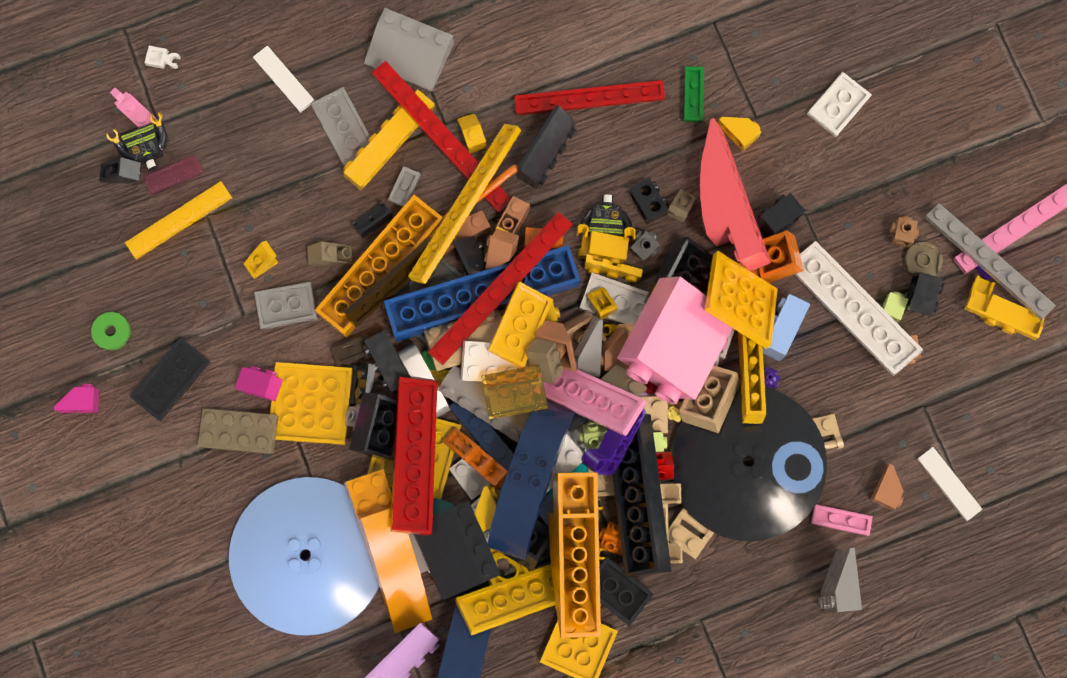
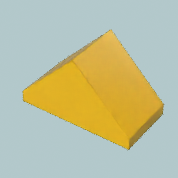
M604 286L586 294L596 316H599L602 320L617 313V304Z

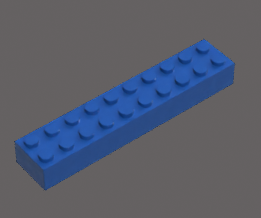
M569 245L549 251L521 283L545 296L579 287L580 278ZM510 263L385 300V308L396 342L424 334V331L433 327L456 322ZM513 291L496 308L498 311L506 309Z

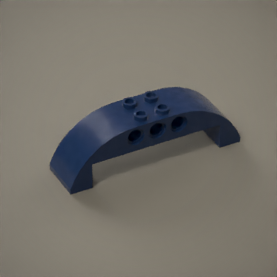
M538 399L520 436L499 496L489 533L488 546L490 549L526 561L532 543L531 536L568 429L571 430L575 419V412L543 399Z

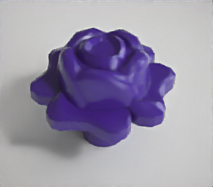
M766 367L764 371L765 387L772 389V387L777 388L780 376L777 375V370H771L769 367Z

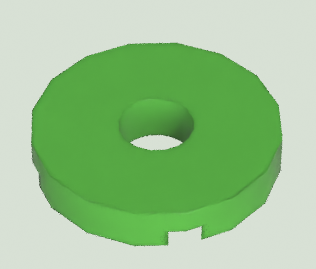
M107 312L98 316L93 322L91 334L98 346L110 351L117 350L127 343L126 341L130 337L131 329L127 319L115 312ZM114 326L116 329L115 334L108 336L106 333L107 329Z

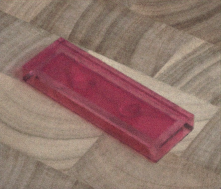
M195 155L146 175L144 179L150 194L153 195L202 175L204 172L198 157Z

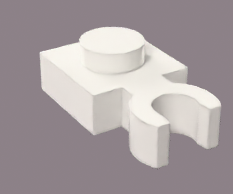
M149 46L145 64L162 69L165 68V64H168L171 68L177 69L178 65L172 63V60L180 59L181 57L177 53L168 55L169 51L167 49Z

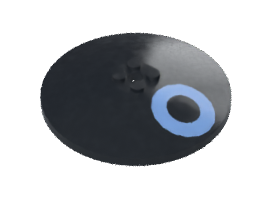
M739 386L719 433L682 421L672 442L671 454L674 463V479H672L673 484H681V504L702 526L719 536L732 540L762 541L791 530L812 511L820 498L826 480V449L816 423L796 401L785 394L766 387V416L762 424L742 423L741 386ZM751 456L754 459V465L751 467L745 466L743 464L744 457Z

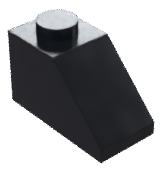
M121 157L102 163L99 182L121 184L137 182L141 176V163Z

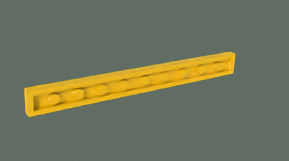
M503 125L408 275L412 281L426 284L521 132L518 126Z

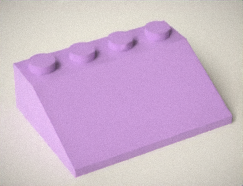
M419 623L365 678H409L411 675L409 671L414 666L416 668L421 666L425 661L423 657L428 652L432 654L439 648L438 642L440 639L425 623Z

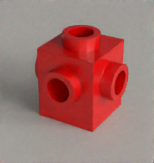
M671 452L656 453L659 479H674V463Z

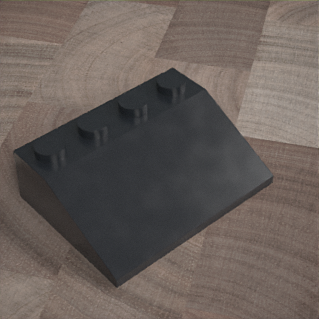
M688 236L676 239L643 303H647L659 278L682 277L707 296L713 255Z
M469 501L434 515L431 535L414 534L441 600L501 575Z

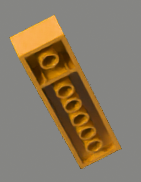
M384 469L345 482L344 485L394 632L398 633L417 626L419 623L433 620L408 533L390 532L392 493Z
M597 472L553 473V512L548 513L552 580L560 638L601 636Z

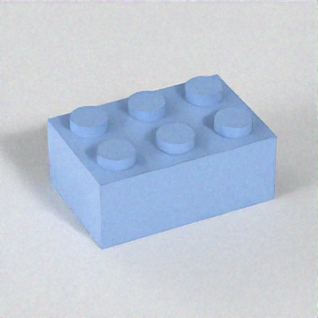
M791 294L786 299H781L775 309L777 315L774 317L772 344L767 349L762 347L763 354L779 362L786 356L810 306L809 303Z

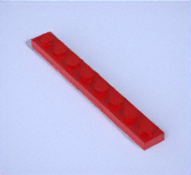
M663 80L515 95L516 115L519 116L552 112L556 105L567 111L665 100Z

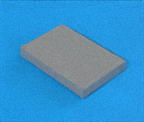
M311 282L254 292L261 330L318 319L315 312L316 307Z

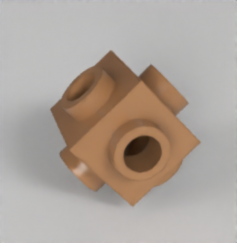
M902 216L895 222H892L890 233L892 234L891 244L909 248L914 243V239L918 237V221H914L913 218L908 216Z

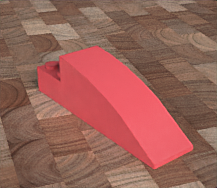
M713 118L708 129L700 171V200L706 234L716 246L729 241L731 244H734L736 248L734 254L737 261H740L743 267L746 266L749 271L770 264L771 261L725 133L715 118Z

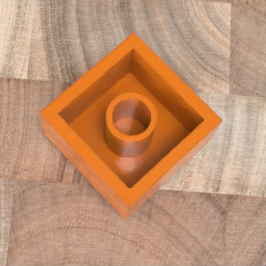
M786 230L763 239L771 261L770 264L759 268L763 280L772 283L804 271L796 238L792 233Z

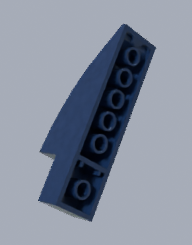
M499 571L500 576L504 578L505 572ZM489 581L483 582L460 592L458 597L491 585ZM457 604L438 678H481L492 628L471 636Z

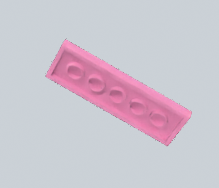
M563 369L562 375L554 384L539 381L533 390L537 395L624 436L628 434L647 403L638 396L578 369L576 372Z

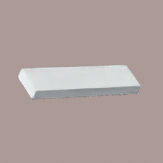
M268 46L253 56L254 60L300 113L309 107L310 103L314 102L310 94Z
M934 447L917 458V461L965 521H968L982 510Z

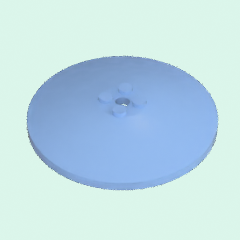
M315 477L295 478L276 484L265 490L249 504L234 528L229 547V569L234 588L242 603L258 620L278 631L294 635H317L336 630L359 616L371 603L379 589L346 488L342 484ZM305 549L311 553V557L307 561H303L300 557V553Z

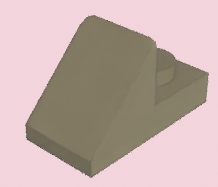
M680 189L668 209V215L681 222H685L697 197Z

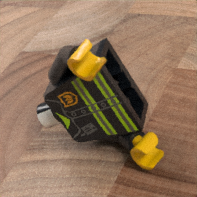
M158 112L159 120H155L153 114H151V124L120 135L121 139H118L116 129H113L116 133V136L113 138L106 133L107 138L110 141H114L113 145L122 157L140 162L141 165L145 164L148 171H154L158 168L156 159L163 157V151L166 149L168 135L164 124L161 123L163 115Z
M602 195V204H594V207L589 209L581 219L576 236L579 233H584L585 238H587L594 231L624 237V240H627V236H632L633 239H636V230L633 228L627 213L621 210V206L613 205L614 196Z

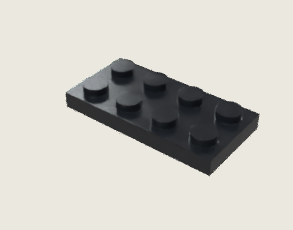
M179 338L130 398L161 422L211 362L183 339Z

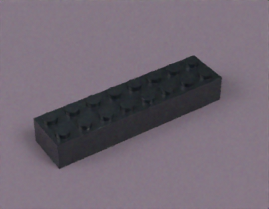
M645 414L617 470L612 474L625 577H643L672 572L651 414Z

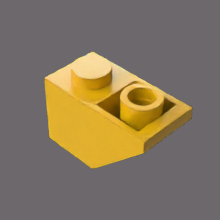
M491 484L483 488L475 511V516L483 532L491 529L500 496L496 487H492Z

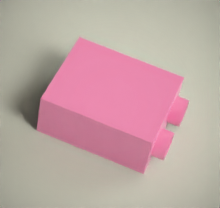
M682 277L659 278L617 357L629 366L626 374L630 378L642 384H647L648 381L652 382L658 387L655 392L656 396L670 404H677L679 399L696 400L732 330V327L705 311L707 296Z

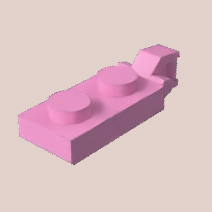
M116 88L110 92L117 100L114 102L116 107L138 128L152 123L150 120L151 113L131 94L127 92L122 94Z

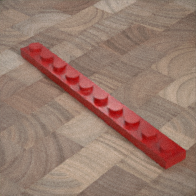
M385 60L371 73L372 76L460 173L469 180L479 165L477 160ZM500 186L484 197L498 214L508 206L511 200Z
M558 212L428 353L443 366L463 345V340L466 341L515 289L517 283L527 276L573 224Z

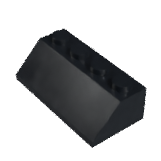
M558 105L551 112L517 167V178L535 189L539 185L543 186L548 177L546 175L548 170H553L557 163L556 158L558 154H563L567 147L566 141L568 138L572 139L576 132L575 121Z

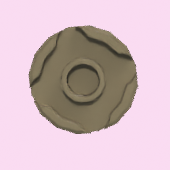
M929 242L915 243L906 251L904 256V266L910 275H913L915 272H922L935 276L943 265L941 252H939L934 244Z

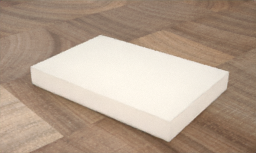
M842 72L809 110L807 115L834 137H837L871 97V94Z

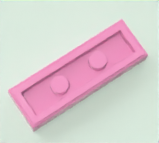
M815 505L810 524L869 536L873 516Z

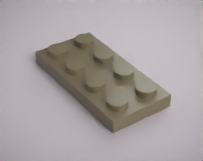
M203 409L197 447L274 454L279 416Z

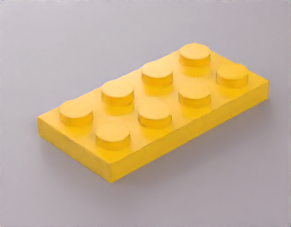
M518 282L487 351L522 369L528 359L526 349L535 339L536 332L543 325L553 299Z

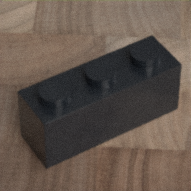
M383 330L364 340L365 345H363V348L368 356L372 355L374 359L372 364L375 365V371L377 373L381 372L384 377L381 379L386 390L390 389L391 392L397 390L398 378L410 377L386 331Z

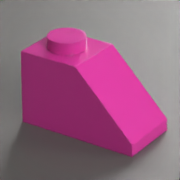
M81 384V387H74L54 406V410L59 413H98L99 390L93 387L92 384Z

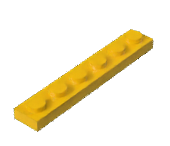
M220 181L129 239L125 244L137 260L226 203L232 197Z

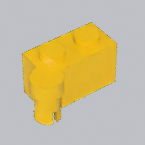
M594 231L587 238H585V234H582L578 258L586 260L587 254H589L596 261L606 259L610 260L614 266L622 264L627 258L629 238L624 240V237Z

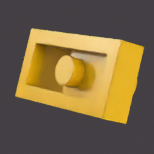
M263 241L243 264L255 279L278 263L275 258L277 255L268 242Z

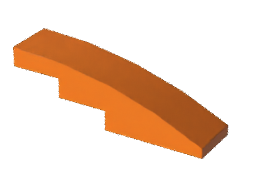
M456 427L442 441L498 490L504 484L508 471Z

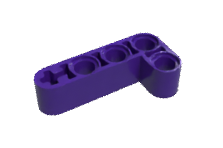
M643 408L626 436L608 428L599 448H590L584 452L581 457L582 464L593 472H597V474H613L622 461L646 414L645 408Z

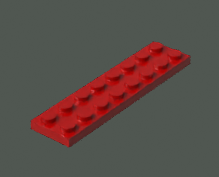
M405 377L398 378L390 532L419 535L432 534L438 381Z

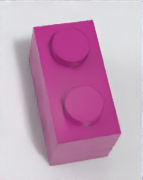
M251 366L250 369L242 367L235 389L248 395L276 402L283 379L276 377L277 373L266 370L264 373L258 367Z

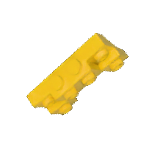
M977 275L970 289V295L964 309L980 316V319L984 320L985 324L989 326L996 325L1002 328V331L1005 333H1019L1037 340L1042 332L1045 317L1041 321L1027 308L994 294L991 295L995 282L991 283Z

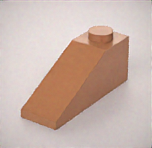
M482 210L466 218L453 241L475 236L478 239L491 232V227ZM453 241L444 255L454 250Z

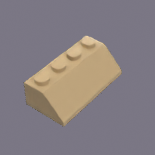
M498 309L494 310L466 341L491 342L502 318ZM450 322L449 324L424 331L429 351L456 322ZM463 345L443 366L431 356L436 371L462 364Z

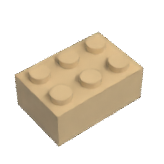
M713 365L696 400L684 399L679 410L682 421L719 433L740 385L738 373Z

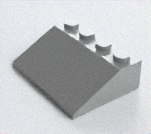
M384 8L377 23L364 64L376 69L386 60L404 81L432 92L454 45L453 35Z
M855 548L844 549L834 553L820 592L821 597H818L819 608L822 609L823 613L862 610Z

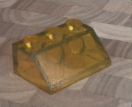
M540 365L481 375L489 419L548 408Z

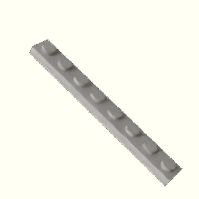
M940 203L926 215L925 219L1041 321L1056 306Z

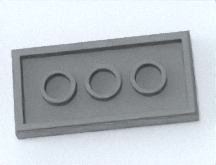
M342 87L310 104L345 167L350 160L353 162L357 158L356 153L361 147L365 148L369 144L370 135L347 92Z

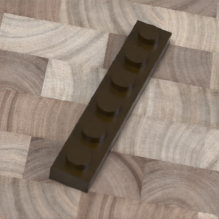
M428 237L344 311L353 326L358 327L385 300H388L411 280L408 275L432 238Z

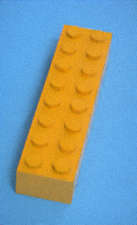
M413 195L319 304L315 312L347 338L356 327L351 324L344 311L428 237L432 238L444 220L443 217L417 196Z

